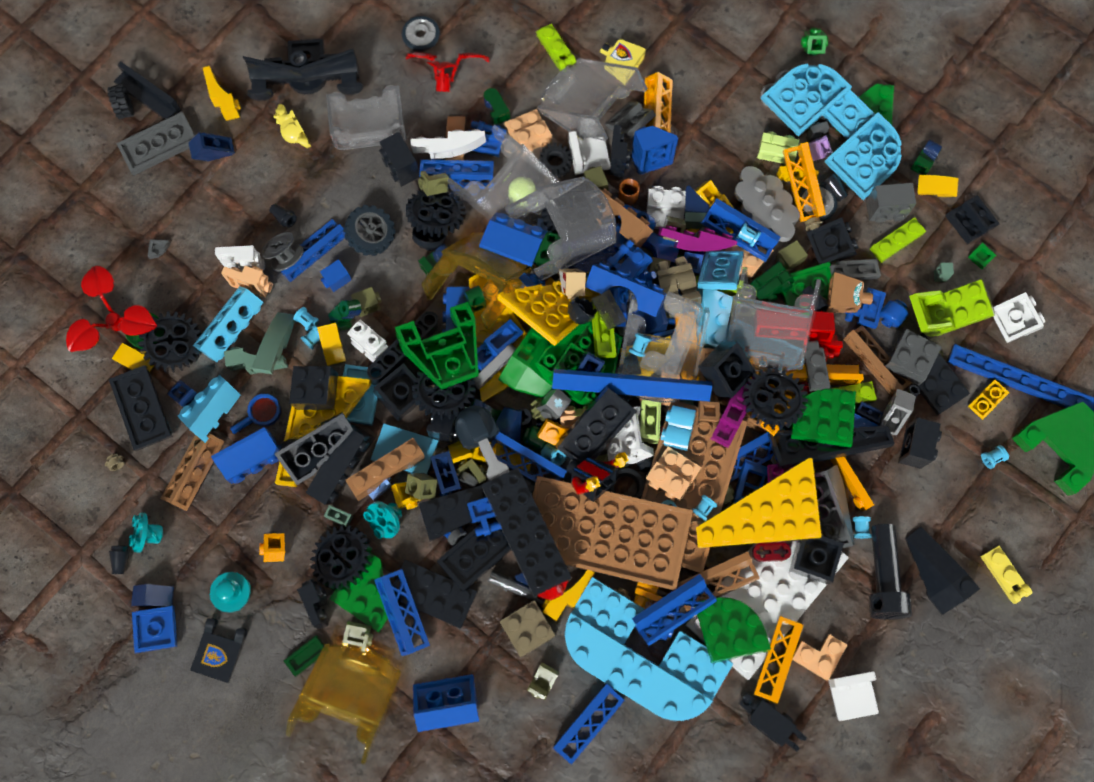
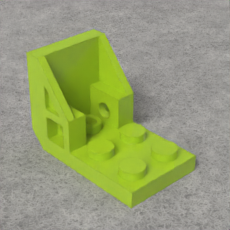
M982 279L945 293L939 290L916 293L909 296L920 330L929 337L939 336L995 316Z

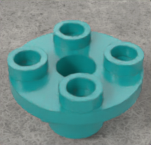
M377 501L368 506L364 512V518L368 521L377 538H392L399 532V519L402 517V511L397 507V504L389 503L387 505Z
M139 513L133 516L132 527H134L133 535L129 536L128 542L133 551L141 553L145 543L159 544L163 538L162 526L148 524L146 513Z
M226 572L219 575L213 581L210 588L212 604L220 611L228 613L240 611L249 601L251 594V585L248 580L236 572Z

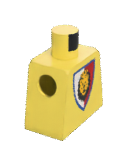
M620 39L614 47L604 43L600 53L607 56L606 68L627 84L644 60L646 49Z

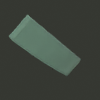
M277 312L258 349L252 365L253 372L273 373L276 361H280L283 348H287L295 323L293 314Z

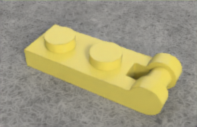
M996 546L980 556L1013 604L1020 602L1022 597H1028L1032 594L1031 588L1025 584L1000 546ZM1016 585L1019 589L1016 592L1012 588V586Z

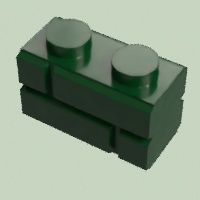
M778 261L753 280L749 286L762 303L770 304L778 298L777 295L779 293L790 290L795 279L783 263Z

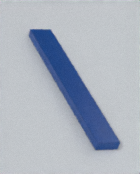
M956 344L952 346L947 361L949 364L991 380L995 379L1001 384L1063 408L1084 402L1094 412V397L962 346Z
M554 369L552 389L601 393L608 386L616 394L710 401L713 384L710 381Z

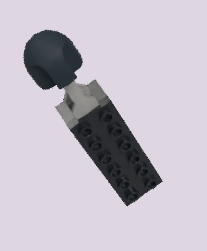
M466 407L456 418V433L463 448L470 450L479 447L489 466L487 470L489 481L482 484V489L533 597H541L552 601L564 595L568 581L572 577L519 468L509 471L508 466L496 458L489 443L499 433L493 416L483 407Z

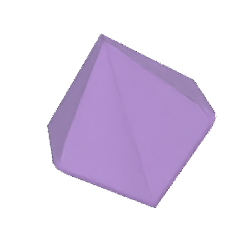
M827 136L816 138L808 143L813 161L823 159L832 153Z

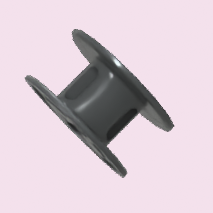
M290 232L276 235L262 249V257L265 259L274 258L271 264L274 271H283L292 267L303 255L304 250L302 246H291L294 236Z

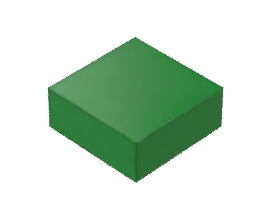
M982 243L968 258L982 270L996 254Z

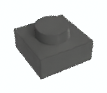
M827 121L823 123L816 122L810 126L806 135L809 141L826 136L830 128Z

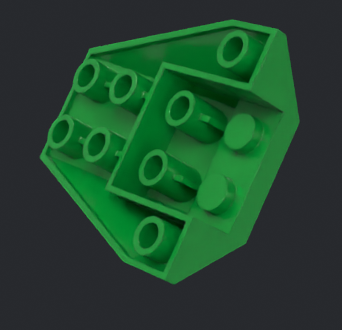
M592 321L586 324H579L557 345L551 344L544 350L535 365L547 383L552 385L554 369L575 370L582 356L587 352L595 356ZM615 332L616 357L600 358L605 361V364L599 371L600 373L615 374L622 337ZM561 390L576 403L590 406L600 394L598 392Z
M531 328L512 354L498 380L516 391L544 398L549 391L553 390L552 385L545 381L535 364L544 350L551 345L549 341ZM572 400L569 405L574 406L576 402Z

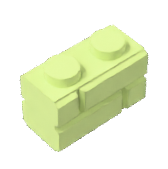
M763 132L757 158L786 164L783 150L798 146L799 139H795L791 135L779 136L775 132ZM797 151L788 153L792 162L796 159Z
M641 401L639 426L642 442L658 444L660 439L661 401Z

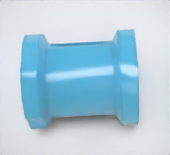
M744 223L736 238H742L753 247L761 232L752 230Z
M305 307L300 308L293 317V320L301 323L307 332L312 330L313 325L317 326L319 321L317 317L310 315Z
M315 325L312 326L310 332L300 337L311 350L314 349V345L320 340L318 329Z
M636 333V339L629 352L645 357L646 354L644 352L648 342H651L652 339L643 334Z
M550 443L546 444L541 451L542 457L558 466L562 465L566 459V455Z
M998 445L994 450L982 453L981 458L986 467L992 469L997 463L1008 460L1009 455L1002 445Z
M703 494L700 503L692 510L698 517L706 521L708 514L718 505Z
M853 517L855 522L854 538H872V534L869 532L871 517Z

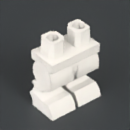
M361 319L347 333L351 337V344L361 353H365L364 355L372 362L388 348L387 342Z

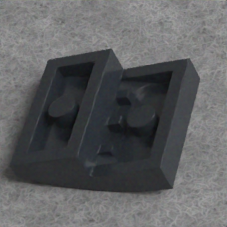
M978 195L965 201L961 206L945 215L967 245L1000 224Z

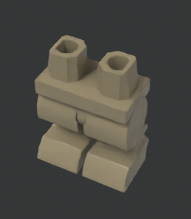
M685 256L675 259L676 267L669 268L668 261L658 263L657 279L659 287L664 289V293H667L663 303L665 313L682 309V303L684 308L701 304V294L697 291L691 263L687 262ZM678 289H680V294L682 295V300H681L680 295L678 296Z

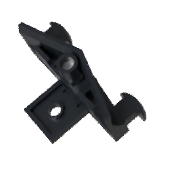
M323 39L288 41V60L285 61L281 57L260 60L243 56L251 81V90H247V95L255 101H266L274 96L273 90L268 89V85L271 84L281 85L282 83H289L295 92L309 95L321 90L326 85V80L336 81L338 79L340 81L342 79V84H337V89L340 93L354 95L363 90V84L357 82V79H360V72L354 49L339 54H325Z

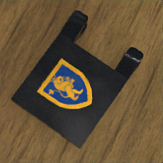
M208 618L190 671L229 683L248 630L238 628L234 640L213 634L218 620Z

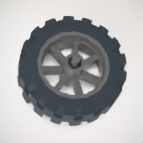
M363 205L361 208H355L350 213L344 226V237L348 240V245L351 248L353 247L357 253L361 252L365 256H376L378 253H383L392 243L395 234L394 222L391 221L390 215L374 205H371V207ZM363 220H369L368 225ZM359 222L363 228H357V223ZM378 228H380L381 231H382V233H380V232H378V231H375V230L378 229ZM374 235L380 237L381 239L376 241Z

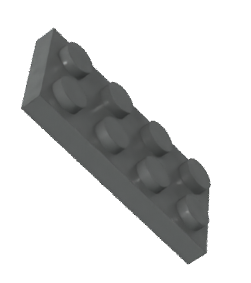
M181 112L116 144L130 172L134 176L189 149L188 143L195 137V134L185 115Z

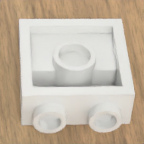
M654 186L652 189H649L647 214L656 220L655 229L663 228L666 215L684 219L686 191H681L682 189L679 187L663 190L661 186Z
M253 245L215 247V255L224 267L230 269L231 267H236L243 271L244 266L250 268L256 266L265 270L264 259L260 257V253L257 252Z
M1026 292L993 307L995 310L993 318L1006 343L1022 336H1027L1044 327L1045 319L1041 312H1036L1034 308L1036 302L1032 295L1028 297Z

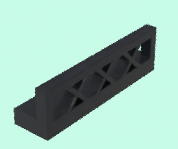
M121 61L118 63L117 66L122 73L114 83L116 85H125L129 95L164 120L181 111L175 99Z

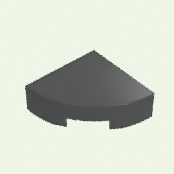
M150 239L148 258L154 259L162 256L168 250L170 241Z

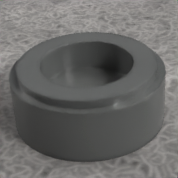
M463 471L458 477L469 488L476 487L478 484V480L468 472Z
M462 527L456 528L449 535L448 542L454 547L468 534Z

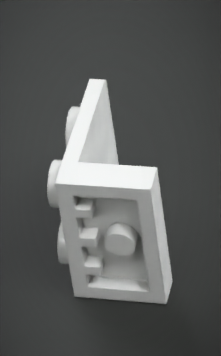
M576 131L569 132L568 143L575 175L584 174V171L591 167L601 166L603 170L610 169L609 156L603 135L581 139L577 138Z
M636 414L607 445L608 461L615 459L618 453H626L629 461L625 462L626 464L622 468L654 456L653 448L641 441L639 419Z
M874 672L829 679L838 721L879 713L871 681L876 680Z

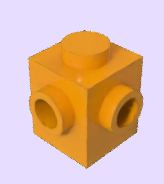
M284 533L264 534L263 543H259V555H263L264 562L284 561Z

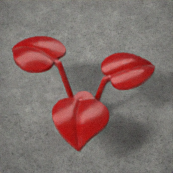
M415 52L406 55V60L411 57L430 60L427 63L433 66L436 91L450 92V84L454 80L460 60L469 57H479L488 63L490 61L489 57L477 53H460L456 64L435 61L437 56L429 53ZM454 67L450 77L449 73H444L445 68Z
M94 266L83 277L81 282L82 290L90 297L99 295L110 313L105 318L106 324L93 323L91 325L86 319L75 321L68 329L66 344L70 352L85 351L93 348L99 341V331L95 327L112 328L114 331H122L126 335L136 336L155 329L157 324L149 311L140 305L127 308L124 312V317L115 313L103 293H110L113 290L114 279L104 267Z

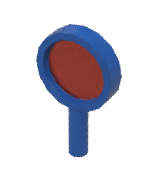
M270 394L255 396L248 405V417L232 426L230 430L233 434H236L253 422L261 427L273 425L279 420L281 415L279 401Z

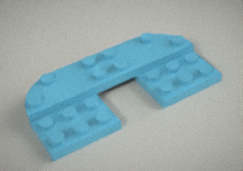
M803 64L793 68L761 96V100L798 137L821 116H824L847 139L844 144L825 160V163L864 201L871 194L875 186L881 185L893 174L900 163L902 156L900 146L902 144L897 131L879 112L875 114L851 91L852 86L832 68L818 64V66Z
M592 577L566 623L565 640L573 660L585 671L662 718L683 721L703 713L713 702V698L733 666V662L725 660L711 663L707 647L680 630L660 665L654 664L624 645L635 626L632 618L644 611L645 608Z

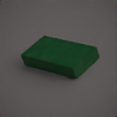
M316 635L283 661L294 677H297L329 651L318 635Z

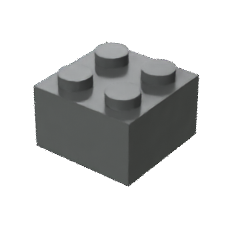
M913 183L875 186L866 200L869 221L881 223L886 220H904L916 205Z
M906 329L900 335L885 367L889 371L920 385L926 380L942 347Z

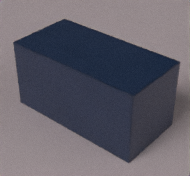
M861 402L855 411V414L875 424L880 422L884 413L864 402Z

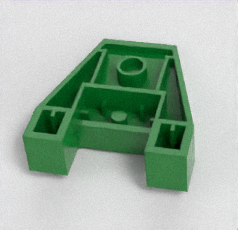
M469 302L451 307L450 317L455 328L421 340L414 321L395 327L396 336L403 353L441 390L478 376L476 324Z
M1084 402L1036 420L1024 426L1012 437L1024 452L1034 449L1044 440L1069 466L1054 481L1067 496L1076 494L1091 481L1094 474V412Z

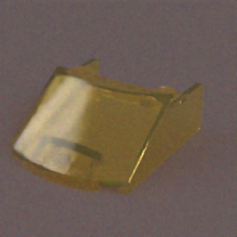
M471 233L441 251L442 257L422 282V287L427 298L432 300L458 265L487 279L488 281L484 285L482 292L490 303L482 312L481 318L485 328L490 330L506 308L497 299L499 293L514 292L515 289H519L523 284L519 277L523 273L530 274L534 264L530 267L479 247L484 233Z
M330 643L325 644L288 718L286 736H291L298 720L306 723L313 722L321 712L358 726L356 737L359 742L365 744L361 763L366 764L382 727L401 671L399 668L397 670L393 667L389 659L371 649L366 648L365 652H361L362 647L347 643H341V646H330Z

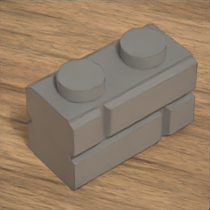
M897 389L883 411L879 426H888L891 434L897 435L912 413L916 397L913 394Z

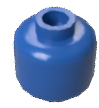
M898 299L888 301L880 311L881 323L887 328H891V326L900 327L908 317L907 305Z

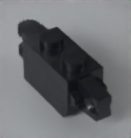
M747 693L740 699L738 704L749 714L747 716L748 723L776 745L782 747L785 743L791 749L798 752L800 748L796 743L788 739L789 736L793 733L804 742L807 737L796 729V725L792 723L793 718L784 712L780 714L775 710L777 706L767 699L765 701L758 700Z

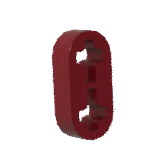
M783 542L759 543L752 549V556L758 562H782L791 555L790 546ZM762 547L763 551H769L770 554H765L761 558L760 554H757L756 551ZM782 547L783 550H786V554L781 557L779 553L774 554L773 551H777Z

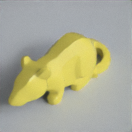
M279 104L274 118L277 119L276 123L280 124L282 137L289 143H299L306 148H310L311 145L294 112L291 110L287 114L285 106Z

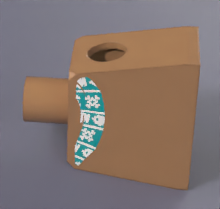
M834 272L830 278L826 312L856 313L861 308L862 303L872 304L873 294L863 292V281Z

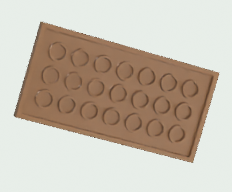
M672 400L669 410L672 409L673 405L696 410L688 450L672 449L702 468L681 501L675 499L673 502L679 508L692 510L697 507L704 494L718 505L708 514L707 520H709L722 510L748 421H742L729 448L711 440L719 422L699 421L698 407ZM665 421L663 428L667 429L668 421ZM661 436L650 471L668 447L664 446V440H661ZM646 481L641 499L657 503L670 500L664 496L665 491L660 488L658 490L653 489L648 485L649 481ZM693 513L681 567L701 573L704 571L710 547L698 548L696 527L706 521Z
M537 476L532 497L565 565L671 590L677 589L693 510L608 491L593 502L583 494H577L571 483Z

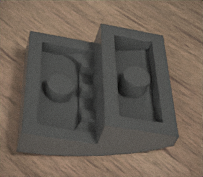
M630 101L608 120L605 125L612 131L614 125H621V132L624 133V137L631 139L635 131L644 127L656 114L652 109L642 108L639 102Z

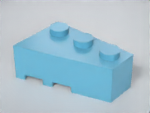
M697 286V291L701 294V304L692 306L691 311L694 312L698 349H715L721 341H725L733 297L715 289H698Z
M218 375L209 382L203 391L196 394L194 400L189 405L181 409L178 418L206 443L209 439L207 434L213 427H218L219 423L217 421L223 413L227 414L241 395L224 378Z

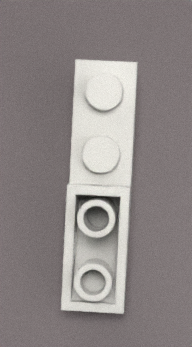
M456 129L448 131V138L438 136L435 138L417 137L416 139H411V148L413 153H429L431 160L459 156L478 148L486 142L485 131L479 129L471 131Z

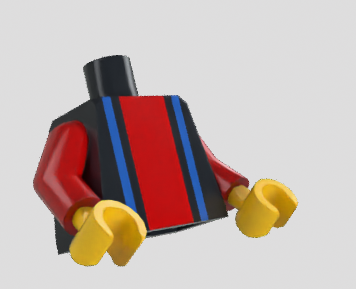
M618 453L615 459L608 462L598 461L593 458H587L580 464L571 461L567 466V471L572 474L571 485L576 493L579 495L583 494L593 502L616 483L617 468L624 467L625 462L629 461L626 453Z

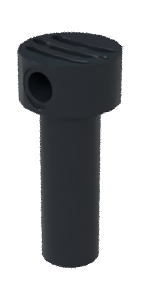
M893 524L874 525L871 527L877 593L869 595L870 617L881 620L911 617L910 594L901 591L896 526Z

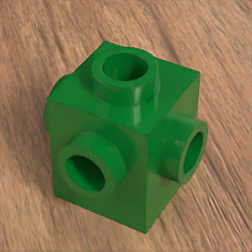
M811 28L810 31H805L804 36L801 38V47H803L805 52L813 56L825 54L826 47L828 46V36L820 28Z

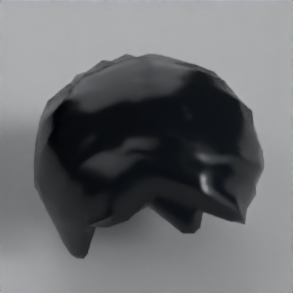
M575 296L568 303L567 307L569 317L574 323L580 325L592 321L597 312V309L593 310L592 302L585 300L584 297L579 299L578 296Z

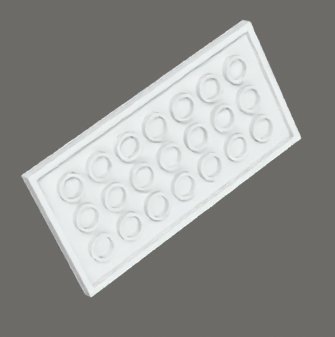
M798 540L778 541L788 544L791 548L790 557L782 562L756 561L752 556V549L759 543H754L747 552L760 579L720 596L736 599L749 606L761 619L769 644H771L779 617L797 622L827 585L789 571ZM762 547L756 551L757 554H760L761 558L765 554H770L769 551H763ZM780 547L779 550L773 551V553H779L783 557L786 554V550ZM843 552L841 553L836 573L849 558ZM750 567L741 570L739 576L748 578L753 576ZM726 576L721 585L731 586L735 578ZM695 615L685 626L705 643L698 616ZM782 622L780 628L783 637L793 627ZM768 652L730 659V661L733 662L732 667L745 679L749 680L765 661Z

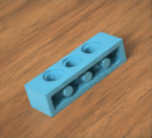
M239 286L193 346L211 360L218 362V360L224 357V351L236 342L238 334L249 325V320L252 316L260 311L263 301L247 288ZM241 306H243L244 311L243 313L239 314V309ZM232 321V327L228 329L227 324ZM218 336H221L220 342L216 344V338Z

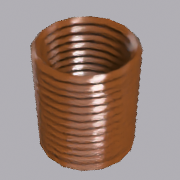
M632 178L624 179L619 187L618 199L626 205H634L638 200L639 183ZM626 189H630L634 191L635 194L627 195L623 191Z

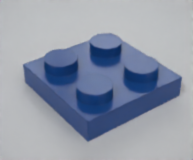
M175 606L132 612L134 653L178 647Z

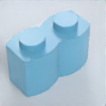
M673 405L672 409L667 411L665 421H668L667 429L663 428L661 440H664V446L688 450L696 410Z

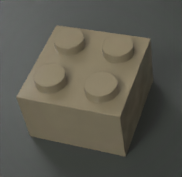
M535 600L499 621L520 658L555 638L554 632Z

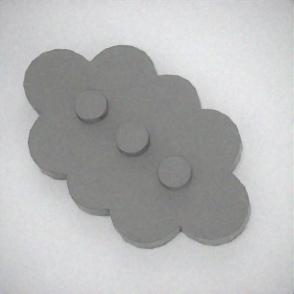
M745 167L741 171L740 182L734 190L735 198L742 203V212L755 222L781 237L779 241L787 242L791 240L795 233L794 225L800 218L799 210L791 204L793 199L791 194L783 190L782 181L776 176H764L761 170L756 167Z

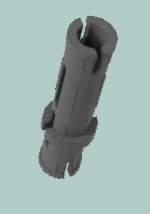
M492 570L488 582L504 588L506 592L509 590L531 601L535 600L541 606L543 605L545 600L541 599V597L534 598L529 586L513 580L511 576L506 577Z

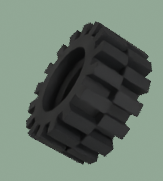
M119 84L108 87L109 101L116 117L120 120L134 116L132 100L125 85Z
M553 143V146L548 144L547 148L543 147L539 157L541 172L543 174L546 173L547 177L551 175V179H554L555 176L558 179L561 178V175L563 177L566 176V172L569 173L572 166V156L570 150L568 151V147L565 146L563 148L561 143L559 146ZM552 156H559L562 158V163L558 166H553L548 160Z

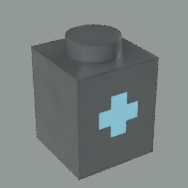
M553 389L546 394L536 409L541 412L545 419L552 421L562 415L572 400L560 389Z

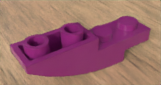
M668 225L665 228H660L658 233L660 236L676 240L675 248L690 251L722 250L735 246L738 242L732 240L733 236L724 233H722V236L714 235L715 231L704 228V231H698L696 237H694L695 233L684 230L683 233L676 232L677 228Z
M744 386L733 398H730L711 437V440L729 448L746 414L747 406L742 404L744 398H742V394L745 392L743 390Z

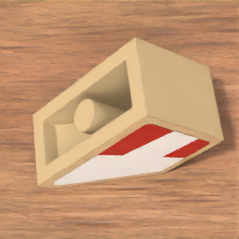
M559 269L562 294L568 296L567 299H572L578 295L585 296L586 272L579 269Z

